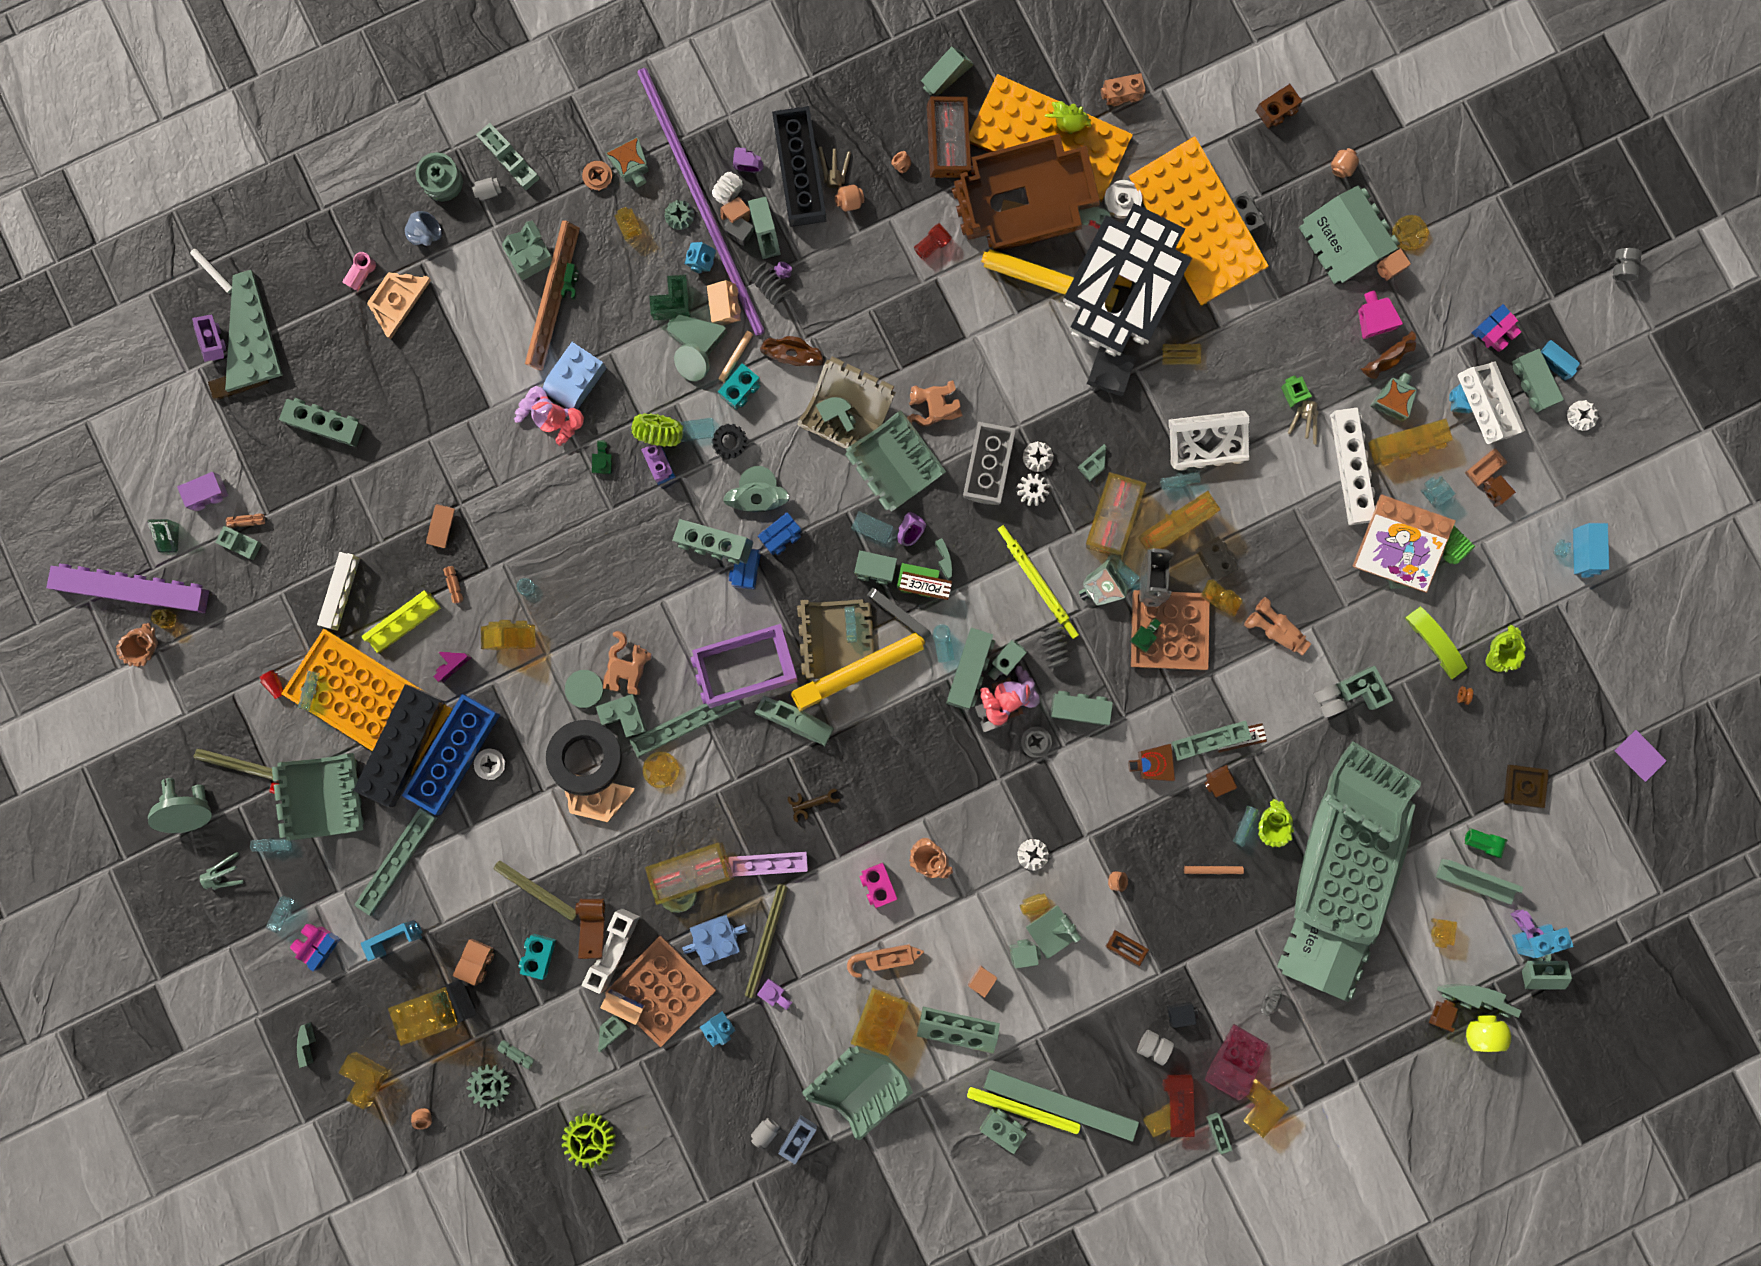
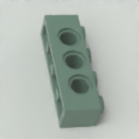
M294 398V401L286 399L279 418L281 422L353 447L357 446L364 427L358 422L359 419L352 416L347 418L341 417V413L334 410L329 412L323 411V407L312 404V406L305 405V401ZM304 412H307V417L305 419H301L302 414ZM325 417V423L319 425L320 419ZM343 423L342 430L337 431V426Z
M679 519L672 540L679 544L678 548L689 551V548L695 549L694 552L701 555L710 553L712 554L711 557L722 560L724 557L728 559V562L739 565L740 562L747 564L754 543L746 537ZM698 535L697 540L694 542L693 540L695 536ZM715 540L714 545L710 547V543ZM732 545L731 549L727 551V547Z
M923 1006L917 1037L994 1053L998 1041L1000 1023Z

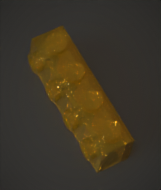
M1442 419L1375 438L1368 445L1374 464L1381 463L1383 466L1392 463L1393 459L1400 458V460L1412 457L1411 454L1413 453L1422 455L1430 452L1429 449L1436 447V450L1448 447L1447 444L1453 441L1447 419Z

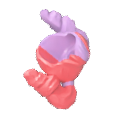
M538 386L531 388L526 397L520 401V408L515 411L516 417L514 418L516 423H520L531 411L534 423L542 431L552 432L560 428L561 430L556 438V443L559 446L566 443L575 434L574 431L580 429L584 422V416L581 411L575 408L564 409L553 404L548 399L547 393Z
M1017 666L1015 670L1019 682L1009 681L998 684L995 690V698L988 688L980 689V697L984 708H986L987 718L993 725L1001 726L1007 722L1010 713L1020 706L1024 705L1032 708L1040 703L1039 695L1034 688L1035 682L1033 678H1030L1029 673L1026 670L1023 671L1021 666Z

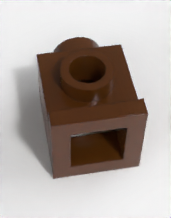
M1501 475L1496 478L1491 476L1483 483L1486 496L1490 500L1495 501L1494 507L1502 505L1516 493Z
M1445 999L1443 1003L1436 1001L1429 1023L1454 1033L1455 1029L1451 1028V1026L1458 1017V1013H1456L1458 1009L1455 1008L1456 1004Z

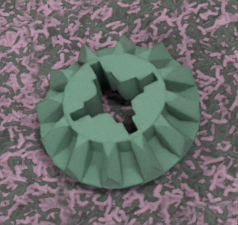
M676 199L675 202L669 203V206L665 209L664 217L670 227L682 230L692 224L695 214L691 204L685 200L679 201ZM677 208L681 210V213H684L681 215V221L676 215L674 216V214H677Z

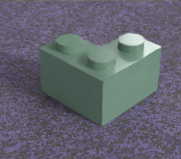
M1375 666L1368 667L1337 683L1341 692V698L1349 701L1362 695L1369 710L1377 709L1393 701Z
M631 694L596 706L602 725L607 726L621 721L625 735L628 738L647 732L636 695Z

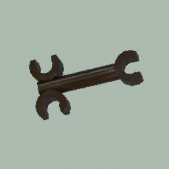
M831 789L828 794L802 802V795L800 793L797 794L799 798L797 802H793L789 796L787 800L792 805L794 821L798 822L797 815L799 813L804 815L805 820L808 819V814L804 811L805 809L827 802L838 803L840 798L836 800L831 798V794L836 792L837 789Z

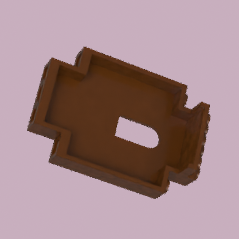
M1060 134L971 157L973 162L971 164L972 177H968L967 172L961 173V180L954 181L955 188H952L954 200L958 199L959 206H956L958 217H962L964 224H960L962 234L967 235L968 240L987 236L989 248L993 247V250L997 252L1081 230L1082 223L1079 211L1100 206L1087 146L1064 152ZM1025 187L1029 204L1001 212L992 209L990 203L995 195Z

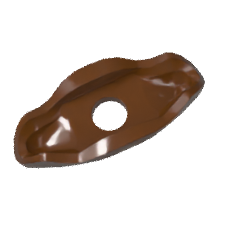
M1411 331L1410 334L1403 337L1401 342L1392 346L1378 359L1369 362L1364 368H1360L1362 372L1372 379H1377L1380 372L1390 370L1396 366L1405 353L1415 350V332Z
M798 337L768 338L760 347L761 353L780 363L794 366L823 365L821 351L818 348L810 347L803 339ZM788 351H795L797 356H789L786 353Z

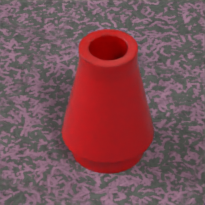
M270 670L259 677L260 683L274 699L283 696L281 694L283 687L278 673Z

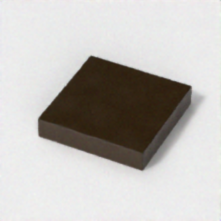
M1507 765L1504 803L1545 808L1549 770Z

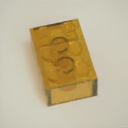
M872 985L850 1044L888 1056L905 1015L909 1000Z
M446 987L388 1008L400 1046L458 1025Z

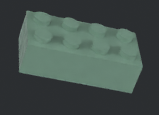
M971 627L946 704L967 711L970 707L973 708L975 706L978 696L974 694L976 689L981 687L984 678L980 675L982 670H986L989 663V658H986L988 652L991 653L995 644V640L992 639L993 634Z

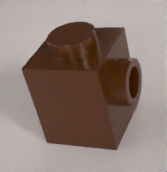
M1227 765L1206 774L1207 781L1205 785L1209 793L1213 792L1215 797L1237 788L1236 781Z

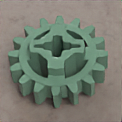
M487 1064L485 1069L483 1066L478 1067V1071H473L471 1073L473 1077L468 1079L471 1085L466 1088L472 1091L468 1097L474 1096L473 1103L475 1104L479 1101L481 1108L487 1104V1108L490 1109L493 1103L497 1107L500 1105V1101L506 1100L504 1095L510 1093V1090L506 1089V1087L511 1085V1082H506L509 1075H503L504 1068L500 1071L497 1070V1064L493 1068H491L490 1064ZM485 1073H491V1074H494V1075L488 1077V1076L483 1075V1074H485ZM493 1081L490 1089L485 1091L487 1083ZM491 1096L493 1099H487L484 1097Z

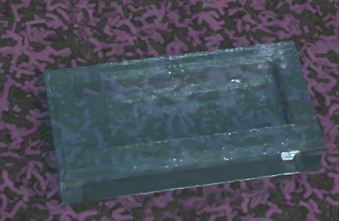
M713 418L680 422L683 426L681 442L713 438L712 436L715 433Z
M859 511L851 529L886 545L893 526Z

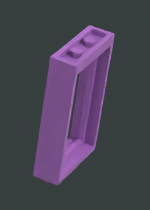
M781 624L692 650L693 657H691L693 668L697 667L698 674L695 675L698 686L702 685L703 692L700 693L703 704L707 703L709 708L798 682ZM773 637L784 676L721 695H713L703 658Z

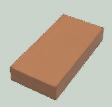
M1494 448L1468 469L1465 474L1478 487L1508 462Z

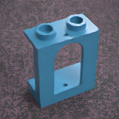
M415 920L405 922L361 942L360 944L367 960L371 961L386 955L382 942L404 932L409 942L421 939L422 929L419 923H416Z
M1552 924L1537 927L1544 934L1538 936L1535 932L1529 940L1524 931L1512 935L1518 954L1533 958L1574 947L1568 928L1565 927L1554 931Z

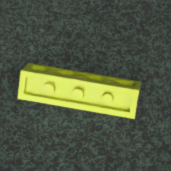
M424 590L361 637L364 641L369 642L376 653L379 654L441 609L431 593Z

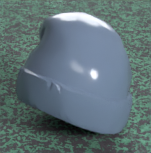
M417 211L410 215L405 226V235L413 245L423 244L429 246L432 241L442 237V229L433 215L425 211Z

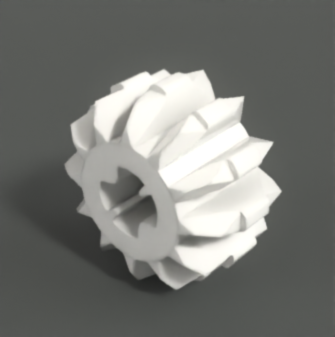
M732 172L725 173L712 190L713 197L719 203L726 205L738 196L743 186L742 180Z
M1028 474V480L1022 477L1021 481L1023 484L1017 485L1021 489L1017 492V495H1024L1021 501L1024 502L1028 499V506L1031 505L1032 501H1034L1035 506H1038L1039 500L1045 502L1044 496L1049 495V492L1045 490L1049 488V484H1043L1046 480L1044 477L1038 480L1039 474H1036L1034 479L1031 474ZM1030 486H1032V488L1034 486L1037 488L1036 493H1031L1029 491Z

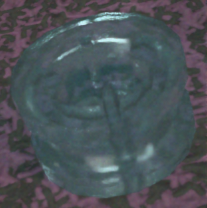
M1560 539L1555 546L1554 555L1560 554L1561 558H1565L1571 549V542L1565 543V540Z
M528 578L520 579L516 585L518 592L524 596L531 595L535 589L534 583ZM529 582L530 590L522 592V583L526 584Z

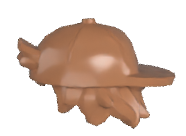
M150 623L142 624V628H135L123 636L116 646L117 655H120L119 659L124 660V664L128 663L129 666H145L147 661L151 660V656L158 645L155 628H151Z
M922 838L913 845L912 850H910L911 856L909 861L911 862L910 866L915 868L916 872L928 878L939 877L945 879L953 873V868L949 867L947 854L932 840Z

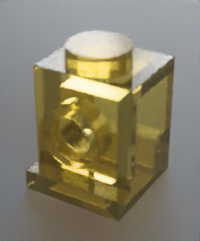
M624 207L617 211V214L614 216L625 240L642 233L632 208Z
M1431 918V922H1435L1431 929L1432 942H1435V947L1447 948V945L1454 946L1457 922Z

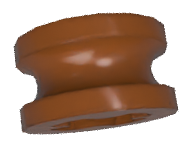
M1461 686L1457 695V702H1464L1466 705H1469L1473 698V689H1466V687Z

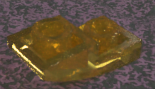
M1214 579L1207 581L1201 594L1209 603L1231 616H1236L1243 601L1232 590H1225Z
M1173 1101L1163 1106L1161 1110L1144 1117L1143 1121L1153 1137L1166 1132L1189 1118L1185 1107L1178 1108L1183 1107V1103H1178L1181 1101ZM1179 1109L1184 1110V1114L1181 1116L1178 1113Z

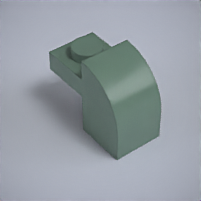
M532 220L525 223L521 232L507 235L502 247L508 258L539 242L542 237L540 230Z
M832 397L816 405L824 422L839 416L847 432L856 428L854 425L856 420L853 414H848L847 412L853 408L848 400Z

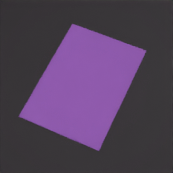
M1637 730L1615 750L1645 782L1666 762Z

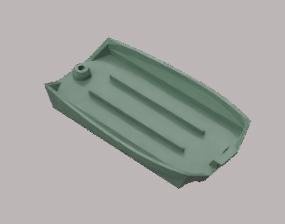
M1325 792L1312 825L1303 859L1294 918L1352 942L1369 945L1379 934L1383 918L1397 885L1409 844L1415 804L1409 800L1402 813L1399 836L1395 841L1389 842L1379 836L1378 832L1374 833L1361 825V821L1356 822L1344 815L1343 810L1339 812L1329 806L1328 801L1325 800Z

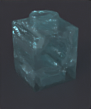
M1442 476L1436 479L1434 477L1430 478L1424 483L1426 487L1421 490L1434 508L1441 506L1456 494Z

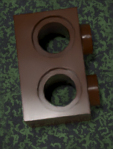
M1288 84L1259 103L1255 111L1267 128L1273 125L1276 127L1288 115L1290 117L1295 115L1300 110L1299 107L1303 101L1292 85ZM1284 100H1288L1291 105H1287ZM1269 110L1274 111L1276 115L1270 114Z

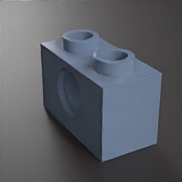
M800 1115L778 1154L796 1164L814 1135L817 1125Z

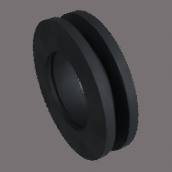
M578 720L564 725L552 736L546 750V765L551 777L560 788L574 795L587 796L603 791L614 782L622 764L621 749L614 734L606 726L591 720ZM583 739L598 743L604 753L603 763L600 768L587 776H577L569 772L564 762L565 753L569 746Z

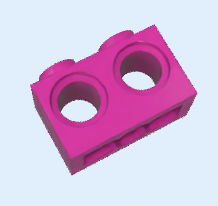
M883 862L861 871L862 875L859 877L863 887L867 886L869 894L866 895L870 905L874 904L875 908L898 900ZM876 871L879 873L880 878L877 882L869 880L868 875L870 872ZM880 889L885 890L887 893V897L884 900H878L875 896L876 892Z

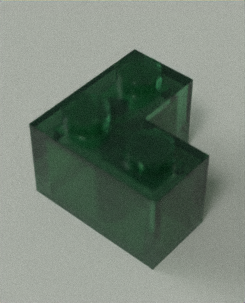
M687 275L667 276L668 294L649 296L650 313L653 320H669L673 317L676 318L678 315L691 317Z

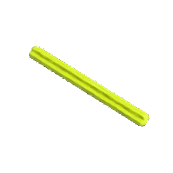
M970 1087L967 1097L969 1099L1074 1134H1078L1081 1125L1077 1122Z

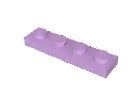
M807 852L729 857L730 877L808 871Z

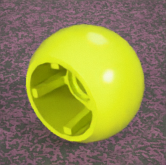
M1478 1016V1021H1471L1467 1027L1466 1038L1473 1051L1499 1052L1507 1051L1510 1047V1029L1505 1021H1497L1496 1016Z

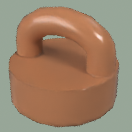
M901 151L893 157L891 164L900 173H904L909 169L911 159L905 151Z
M1112 872L1108 879L1109 888L1114 891L1123 892L1128 885L1126 873Z
M426 1108L416 1110L411 1116L412 1127L420 1130L429 1127L432 1123L430 1110Z

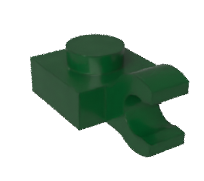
M567 263L563 280L564 286L561 290L563 298H565L568 291L572 292V299L575 300L577 294L574 286L575 282L579 281L580 272L575 264Z
M597 440L598 454H592V473L612 474V455L607 454V442L605 440Z
M1155 618L1151 620L1147 628L1140 626L1129 642L1146 653L1157 638L1153 633L1160 626L1161 622Z

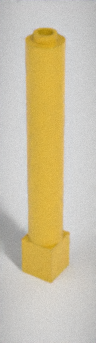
M991 249L988 252H984L981 260L984 263L983 267L1064 295L1074 277ZM1112 288L1105 300V308L1108 312H1111L1114 306L1118 289Z
M913 633L815 682L812 681L793 690L791 696L799 711H802L819 703L822 699L924 650L923 645H925V641L920 635Z

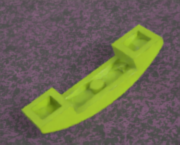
M1421 606L1405 617L1415 633L1421 635L1440 660L1441 667L1450 679L1455 678L1467 669L1462 656L1453 642Z

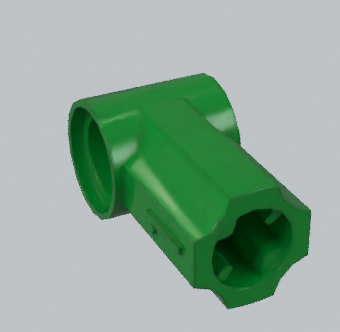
M1469 829L1465 835L1464 844L1482 850L1490 856L1502 859L1508 840L1496 835H1488L1475 829Z

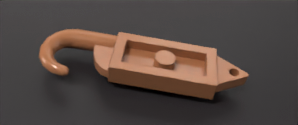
M906 944L853 955L848 960L847 970L853 977L859 978L862 977V974L856 973L853 970V965L856 962L866 961L869 969L878 971L914 964L913 962L924 951Z

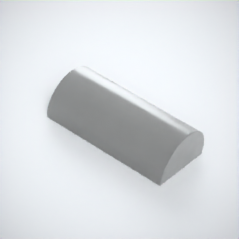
M978 422L963 493L964 498L983 504H1001L1015 428Z

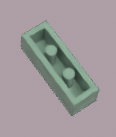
M1214 1113L1206 1116L1218 1152L1224 1154L1232 1151L1220 1115Z

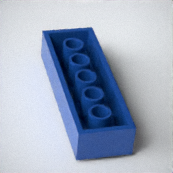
M462 694L402 796L434 815H442L501 714L472 697Z

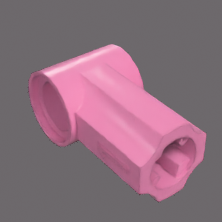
M364 252L357 253L343 283L359 291L368 274L375 270V260ZM368 259L366 266H362V261Z

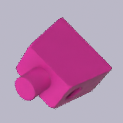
M1375 291L1364 294L1367 304H1364L1358 311L1363 339L1396 330L1403 324L1389 298L1378 300Z

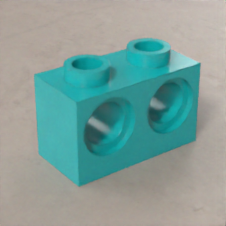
M742 363L718 390V394L734 409L742 408L748 401L747 397L751 393L754 394L760 388V377ZM745 377L752 379L751 383L747 385L743 384L742 380ZM734 391L740 393L736 399L730 398V394Z
M537 934L530 935V938L527 937L524 944V949H526L525 956L521 957L519 962L520 974L541 980L545 979L556 939ZM537 941L543 944V950L541 952L535 949V943ZM531 961L537 962L538 969L536 971L531 970L529 966Z

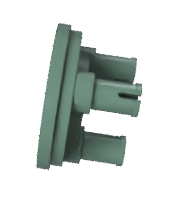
M166 778V783L164 779L161 781L163 795L159 798L160 802L155 804L148 814V824L151 828L165 833H182L198 829L210 821L211 809L208 806V801L205 799L204 785L192 787L193 797H178L175 794V780L173 778Z

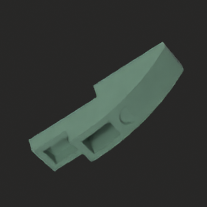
M764 695L755 711L756 715L789 728L791 732L826 746L834 728L812 715L799 711L798 708L783 701H776Z
M1447 984L1437 987V990L1442 992V997L1451 1001L1454 998L1460 1000V1005L1471 1009L1472 1006L1480 1008V1005L1489 1010H1492L1494 1007L1500 1010V1015L1509 1019L1511 1016L1519 1018L1521 1010L1504 1003L1505 994L1488 988L1470 984Z

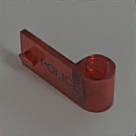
M1167 1075V1079H1163V1088L1169 1095L1170 1136L1195 1137L1192 1075Z

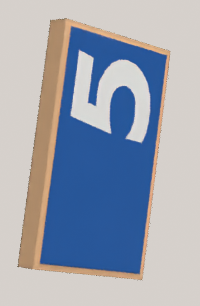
M609 989L600 1008L636 1025L645 1005Z

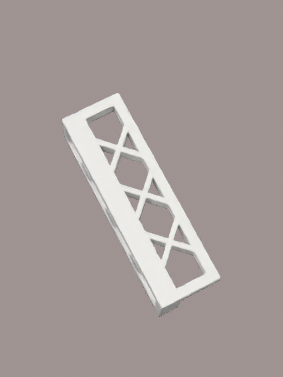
M339 552L317 625L338 631L360 560L359 557Z

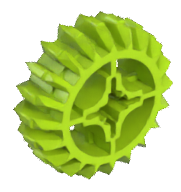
M639 414L634 417L631 427V434L635 438L651 445L663 447L676 446L681 442L683 436V426L681 423L664 415Z
M584 1113L582 1118L579 1115L576 1116L575 1121L571 1120L569 1122L570 1127L564 1129L567 1134H564L562 1139L567 1142H564L562 1147H568L564 1154H571L568 1159L569 1161H572L574 1158L577 1160L575 1166H578L580 1162H583V1168H586L588 1163L591 1168H594L595 1162L600 1166L602 1159L607 1161L609 1158L607 1154L613 1153L610 1147H614L616 1143L611 1141V1139H614L616 1135L609 1134L613 1130V1126L607 1128L606 1125L609 1121L605 1120L602 1123L603 1116L600 1115L596 1120L595 1113H592L589 1119L587 1113ZM581 1126H592L589 1132H579L576 1130ZM598 1130L603 1135L604 1144H602V1141L599 1140L597 1137ZM592 1134L591 1141L593 1142L588 1144V1146L585 1148L587 1144L585 1139H587ZM574 1137L581 1145L580 1151L577 1150L574 1144ZM589 1149L601 1151L596 1155H585Z

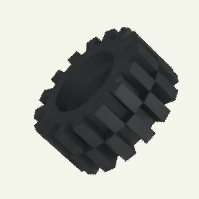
M736 424L722 425L712 436V448L715 449V453L719 454L721 458L734 459L740 456L747 447L746 433L741 430L740 426L737 427ZM727 434L733 435L736 438V446L732 449L726 448L722 443L723 437Z

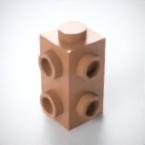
M1142 73L1105 80L1103 88H1101V97L1105 99L1106 106H1118L1123 102H1137L1141 100L1146 91Z

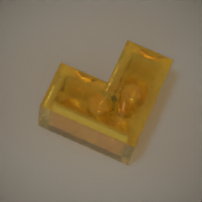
M499 620V622H488L487 626H481L482 650L535 648V625L527 624V621H516V624H513L511 620Z
M357 1052L349 1054L339 1071V1074L356 1082L346 1101L363 1110L369 1107L389 1069Z
M1255 1078L1241 1092L1256 1105L1243 1121L1264 1138L1289 1108Z

